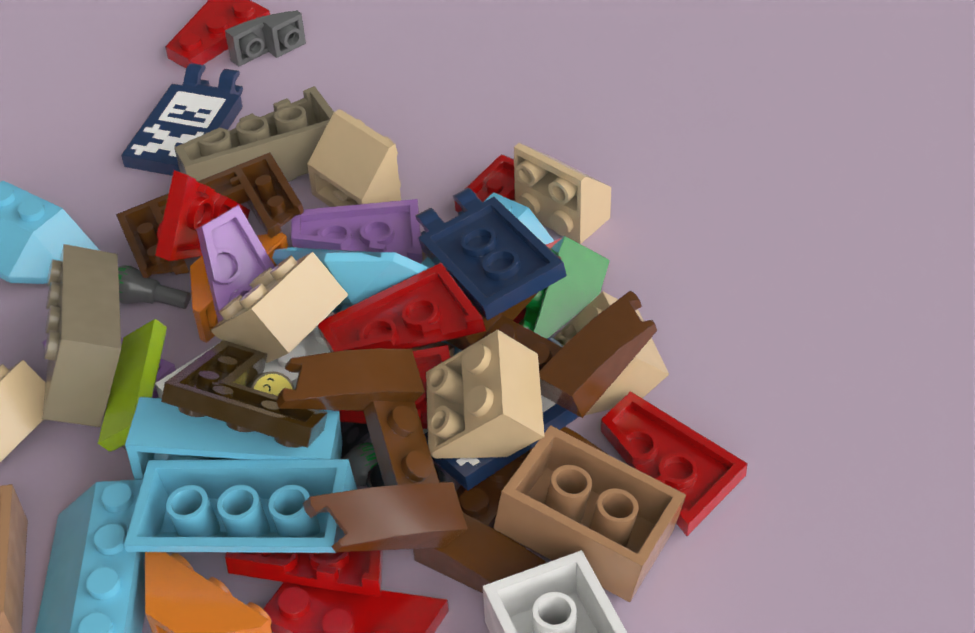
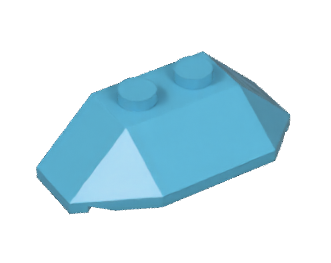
M3 180L0 182L1 279L9 283L46 284L51 260L60 261L63 244L99 250L63 208Z
M288 247L276 249L272 257L278 265L291 255L297 261L307 254L314 252L348 294L332 311L335 314L429 269V267L396 252Z

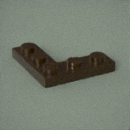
M222 340L166 381L161 400L163 403L178 407V410L185 415L191 417L208 416L226 422V425L235 431H256L272 436L277 443L292 448L302 446L308 448L324 431L328 414L327 411L319 409L278 408L276 402L278 396L246 387L257 374L264 371L267 353Z

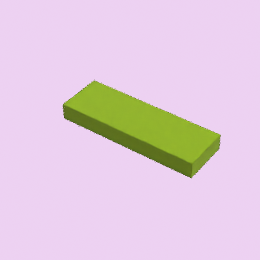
M157 319L151 320L123 337L121 352L97 443L109 452L125 445L139 397L152 398L167 329Z

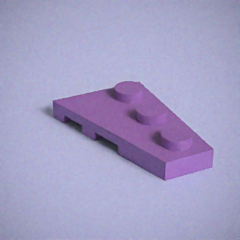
M418 199L304 209V213L291 219L292 246L309 249L396 252L421 264L423 262L422 249L418 239L421 236L420 223L415 215L419 214Z
M239 205L196 229L218 323L223 319L219 311L237 296L241 295L243 297L252 289L249 284L269 267L275 268Z

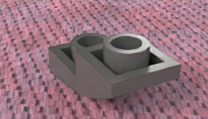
M298 10L259 17L225 30L230 60L238 67L268 52L278 58L306 44L302 13Z

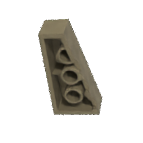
M313 86L304 90V98L291 103L286 98L274 103V111L262 117L251 113L240 118L236 128L230 131L224 128H217L174 147L180 172L195 178L196 181H200L270 152L287 181L290 182L298 176L309 173L307 163L334 111L317 88Z
M63 244L60 261L51 260L47 279V286L50 287L46 303V309H49L45 327V333L48 336L44 359H47L48 362L42 419L101 427L121 352L118 254Z

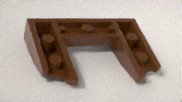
M270 152L197 181L239 204L247 202L270 238L282 231L281 227L293 217L304 213L302 203ZM169 193L116 214L143 278L172 272L175 275L189 273L184 259L168 261L155 256L158 244L157 231L160 223L163 221Z
M629 291L594 317L561 347L513 321L536 296L534 294L489 320H486L479 312L484 320L485 332L445 340L453 346L464 350L496 330L503 332L538 354L541 395L583 418L657 332V328L653 320L641 321L635 311L642 307L641 302L634 292Z
M377 348L345 350L294 357L286 363L285 370L291 373H299L295 390L283 388L278 394L276 401L278 408L363 411L385 485L310 496L303 502L304 510L310 518L321 512H329L345 533V536L331 546L335 552L445 548L468 529L454 483H439L415 405V401L425 390L412 349Z
M565 426L562 429H560L561 431L575 437L576 439L604 452L596 445L588 441L586 438L576 433L575 431L569 429L568 427ZM532 449L467 491L460 485L456 493L468 529L445 548L413 549L414 561L483 593L484 585L548 563L519 543L493 529L501 491Z

